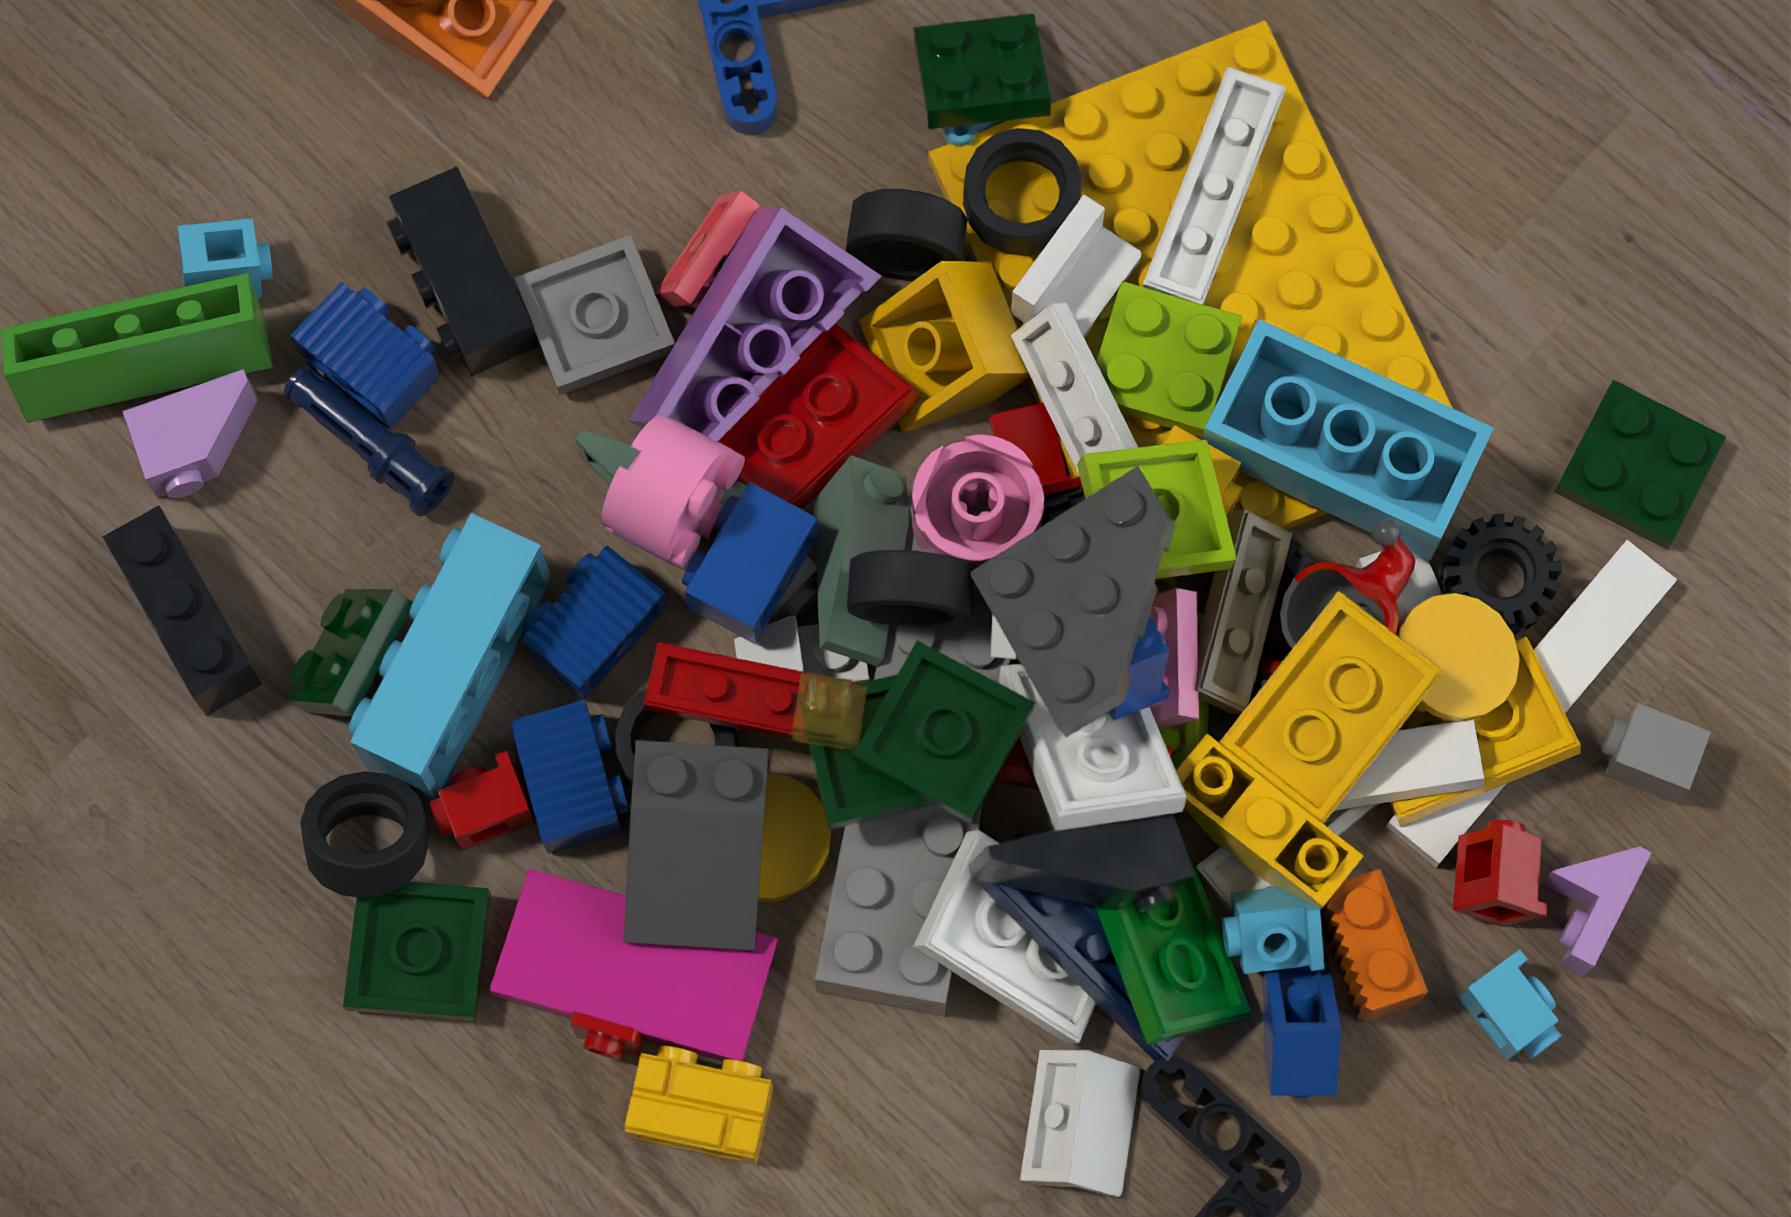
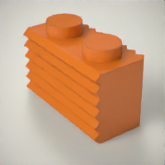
M1381 869L1345 880L1322 909L1320 908V913L1322 914L1321 924L1326 925L1323 934L1331 938L1328 947L1336 950L1332 959L1340 962L1337 971L1345 974L1341 983L1350 986L1346 995L1354 998L1351 1007L1359 1011L1356 1020L1366 1023L1419 1004L1423 997H1425L1424 995H1427L1428 990Z

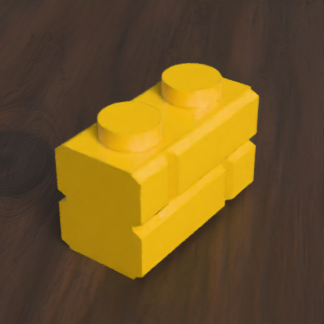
M659 1046L657 1056L641 1054L624 1126V1132L628 1138L757 1165L773 1093L772 1080L760 1078L762 1067L731 1059H724L722 1070L697 1065L698 1054L670 1046Z

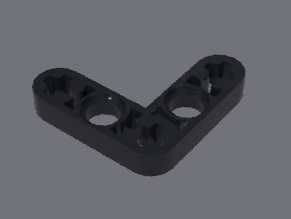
M1171 1056L1167 1062L1160 1058L1148 1067L1141 1080L1140 1094L1143 1104L1150 1113L1226 1180L1195 1217H1210L1214 1211L1221 1208L1234 1209L1242 1217H1276L1295 1196L1301 1185L1302 1173L1300 1165L1293 1154L1188 1061L1180 1057ZM1176 1072L1182 1075L1185 1082L1181 1091L1194 1104H1196L1201 1093H1204L1212 1100V1102L1198 1111L1190 1128L1179 1121V1118L1186 1115L1189 1110L1179 1100L1172 1097L1164 1104L1156 1098L1160 1085L1154 1077L1159 1073L1168 1079L1173 1077ZM1222 1114L1234 1120L1239 1130V1138L1235 1146L1229 1150L1219 1151L1206 1144L1201 1130L1203 1122L1208 1117ZM1251 1137L1255 1138L1262 1145V1147L1253 1152L1252 1156L1266 1167L1273 1165L1277 1161L1286 1169L1280 1178L1287 1186L1282 1193L1274 1187L1268 1189L1266 1193L1261 1192L1255 1186L1260 1174L1247 1161H1245L1239 1173L1228 1164L1243 1153Z

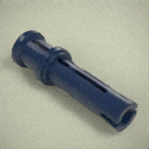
M307 364L305 368L302 366L288 380L284 389V395L300 408L302 407L324 428L360 455L368 463L367 467L370 477L379 484H390L410 501L409 509L420 517L428 514L448 494L455 480L454 472L446 466H435L415 449V440L406 433H392L387 428H384L363 408L327 381L310 364Z

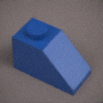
M1323 953V970L1311 971L1309 966L1262 972L1264 1054L1270 1096H1291L1295 1098L1337 1096L1341 1026L1328 953Z

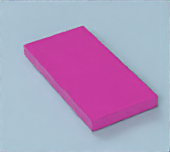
M529 868L489 989L491 996L568 1018L573 1017L574 1011L638 1029L641 1038L685 1049L724 1061V1059L744 1061L779 945V938L756 932L754 951L623 942L626 895Z

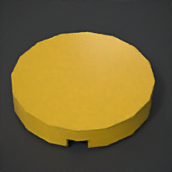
M1457 593L1432 596L1405 614L1398 625L1399 628L1396 635L1444 671L1416 707L1422 713L1428 711L1434 716L1441 717L1440 721L1448 723L1469 719L1476 721L1504 703L1517 682L1520 658L1514 634L1498 612L1477 598Z
M767 773L758 901L775 903L788 899L791 895L798 894L802 889L805 890L818 879L829 859L831 829L829 830L823 803L807 785L786 774Z

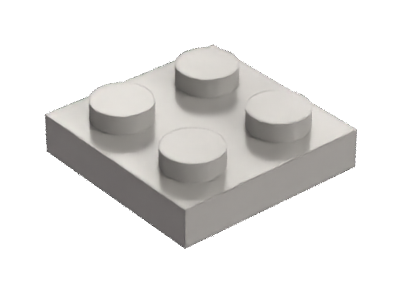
M631 234L514 277L559 395L667 356L675 345Z

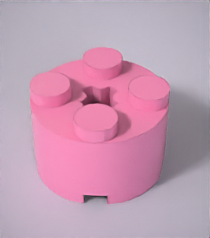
M659 414L646 424L632 443L631 447L640 451V453L633 460L629 469L619 466L604 501L601 521L602 524L607 526L605 529L613 532L616 536L671 565L684 569L693 558L698 548L700 537L702 536L711 541L719 532L714 529V524L724 505L720 501L725 490H729L740 475L745 457L674 419L672 420Z
M982 434L966 436L964 440L954 442L945 447L943 445L933 451L919 468L913 485L912 527L918 550L962 559L972 565L974 570L1039 529L1042 524L1044 494L1040 479L1027 455L1011 442L995 436ZM977 502L988 505V512L982 511L979 516L967 513V510H973L976 507Z

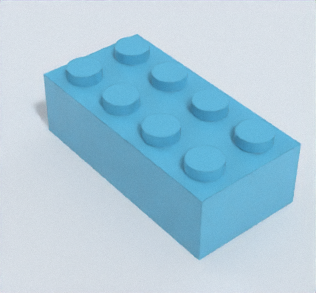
M1259 319L1204 429L1202 440H1207L1209 445L1241 462L1240 472L1370 533L1377 522L1383 519L1394 520L1401 532L1399 537L1408 546L1410 551L1431 560L1494 427Z
M473 513L468 517L462 530L455 527L446 538L439 556V562L444 564L433 586L426 583L417 593L409 613V618L414 620L403 642L395 640L388 648L379 669V675L384 678L372 700L365 697L360 702L349 725V733L353 734L350 743L368 772L389 774L409 784L417 795L430 801L440 798L438 790L446 787L526 633V630H524L525 622L541 604L553 581L540 544Z

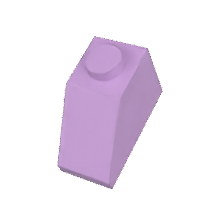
M244 369L123 411L145 480L157 498L165 495L170 498L191 495L202 489L205 481L219 476L258 402L255 390Z

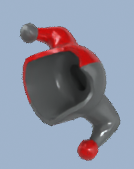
M1383 519L1375 524L1371 533L1376 544L1382 546V552L1369 565L1360 569L1354 566L1322 561L1307 566L1293 579L1284 594L1280 612L1282 632L1291 648L1295 647L1338 591L1344 593L1397 634L1399 614L1396 602L1412 575L1416 560L1408 546L1399 537L1401 532L1394 520ZM1278 658L1264 661L1259 669L1260 679L1262 681L1268 680L1282 661Z

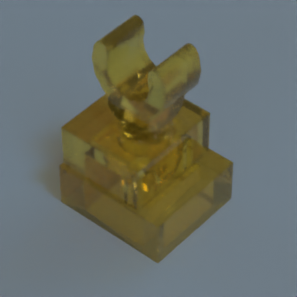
M801 673L792 741L856 750L860 743L867 699V686L853 685L850 679Z

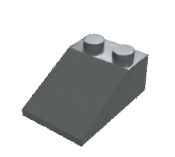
M636 740L623 942L755 950L769 749Z

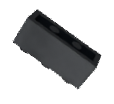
M456 166L390 195L389 199L396 218L386 221V224L400 255L403 256L413 252L421 269L411 274V277L425 308L427 309L437 304L445 320V324L436 327V330L450 361L452 362L462 357L470 376H474L539 347L534 326L458 167Z
M159 505L102 536L189 693L206 716L263 685L175 528Z

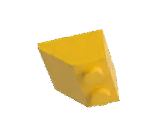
M941 261L859 320L870 352L916 390L919 401L897 420L901 431H912L994 402L1030 377L1010 336L1018 329L991 262Z

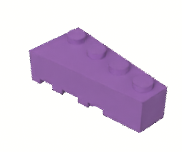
M784 208L757 209L629 421L643 429L651 419L662 414L718 442L759 400L758 396L779 375H784L800 359L799 355L823 331H828L845 314L843 310L861 292H867L882 276Z

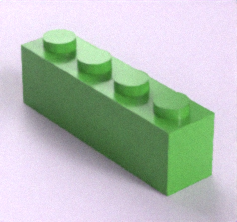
M248 273L1 328L4 377L27 423L202 384L244 369L245 373L273 367L267 320Z

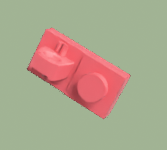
M743 191L720 195L655 291L656 297L669 308L688 305L697 309L721 269L717 264L723 256L731 253L760 205Z

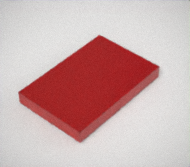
M836 323L828 331H823L799 355L800 359L784 375H779L758 396L759 400L718 441L745 457L743 468L736 482L740 481L746 487L751 482L800 509L808 505L822 491L851 455L859 457L919 401L916 390Z

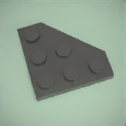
M1138 466L969 572L1055 724L1066 738L1124 702L1131 679L1128 669L1137 639H1143L1157 592L1154 581L1163 551H1169L1176 528Z

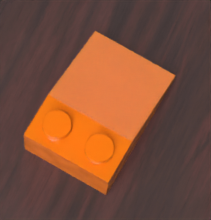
M328 0L371 33L484 99L489 97L553 2V0Z

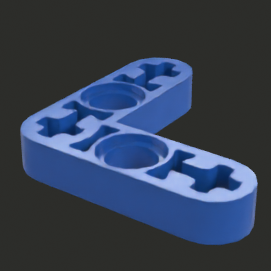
M698 0L723 114L730 127L736 132L745 135H757L766 131L774 124L778 114L777 92L759 19L847 0H733V2L728 4H721V0ZM732 36H743L753 42L755 48L747 59L731 61L721 54L720 48L722 43ZM750 77L754 98L756 101H759L758 113L747 114L744 106H740L742 104V94L739 80Z

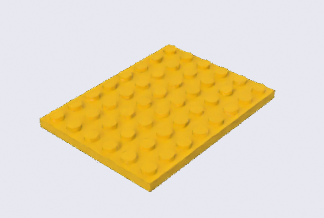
M1266 20L1051 104V116L1025 118V120H1008L975 133L976 138L969 145L958 147L949 143L928 152V162L945 199L961 208L966 215L963 207L965 171L978 146L997 133L1015 128L1041 130L1062 141L1075 156L1082 176L1080 199L1083 195H1086L1103 206L1105 211L1102 226L1141 252V260L1126 282L1143 287L1145 277L1227 67L1285 86L1284 97L1204 302L1206 306L1243 316L1217 403L1260 319L1453 408ZM1014 161L1003 164L992 172L986 182L985 195L989 207L996 215L1010 222L1030 223L1044 219L1052 213L1058 202L1059 187L1055 176L1050 170L1035 162ZM968 223L965 244L974 262H991L1011 311L1013 290L1041 252L1029 255L1004 253L984 243ZM1117 294L1084 338L1095 361H1097ZM1012 315L1017 329L1026 324ZM1030 376L1027 378L1029 386L1037 403H1041L1043 401ZM1122 414L1138 447L1162 445L1172 429ZM1058 433L1062 456L1070 475L1079 476ZM1240 471L1238 473L1235 484L1244 489L1232 511L1246 509L1285 530L1328 514ZM1076 487V490L1082 489L1083 487ZM1155 579L1154 584H1155V583H1158V582H1160V581H1162V580H1160V579Z

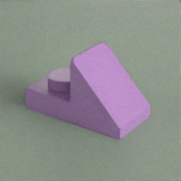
M1639 846L1552 871L1542 883L1545 887L1587 908L1586 912L1578 908L1574 910L1558 942L1568 947L1560 966L1581 977H1584L1595 966L1652 852Z

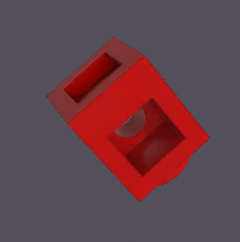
M507 751L495 755L499 767L487 771L485 766H476L463 770L449 779L450 786L438 790L440 798L429 801L442 838L454 834L462 851L535 824L514 765Z
M1493 820L1486 824V829L1459 835L1453 910L1501 927L1546 917L1547 904L1538 901L1542 838L1525 832L1526 827L1523 824L1510 820Z

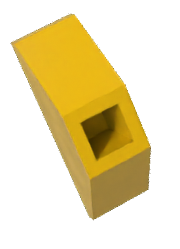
M1208 734L1203 737L1176 770L1186 794L1184 808L1207 835L1262 880L1322 909L1363 858L1360 852Z

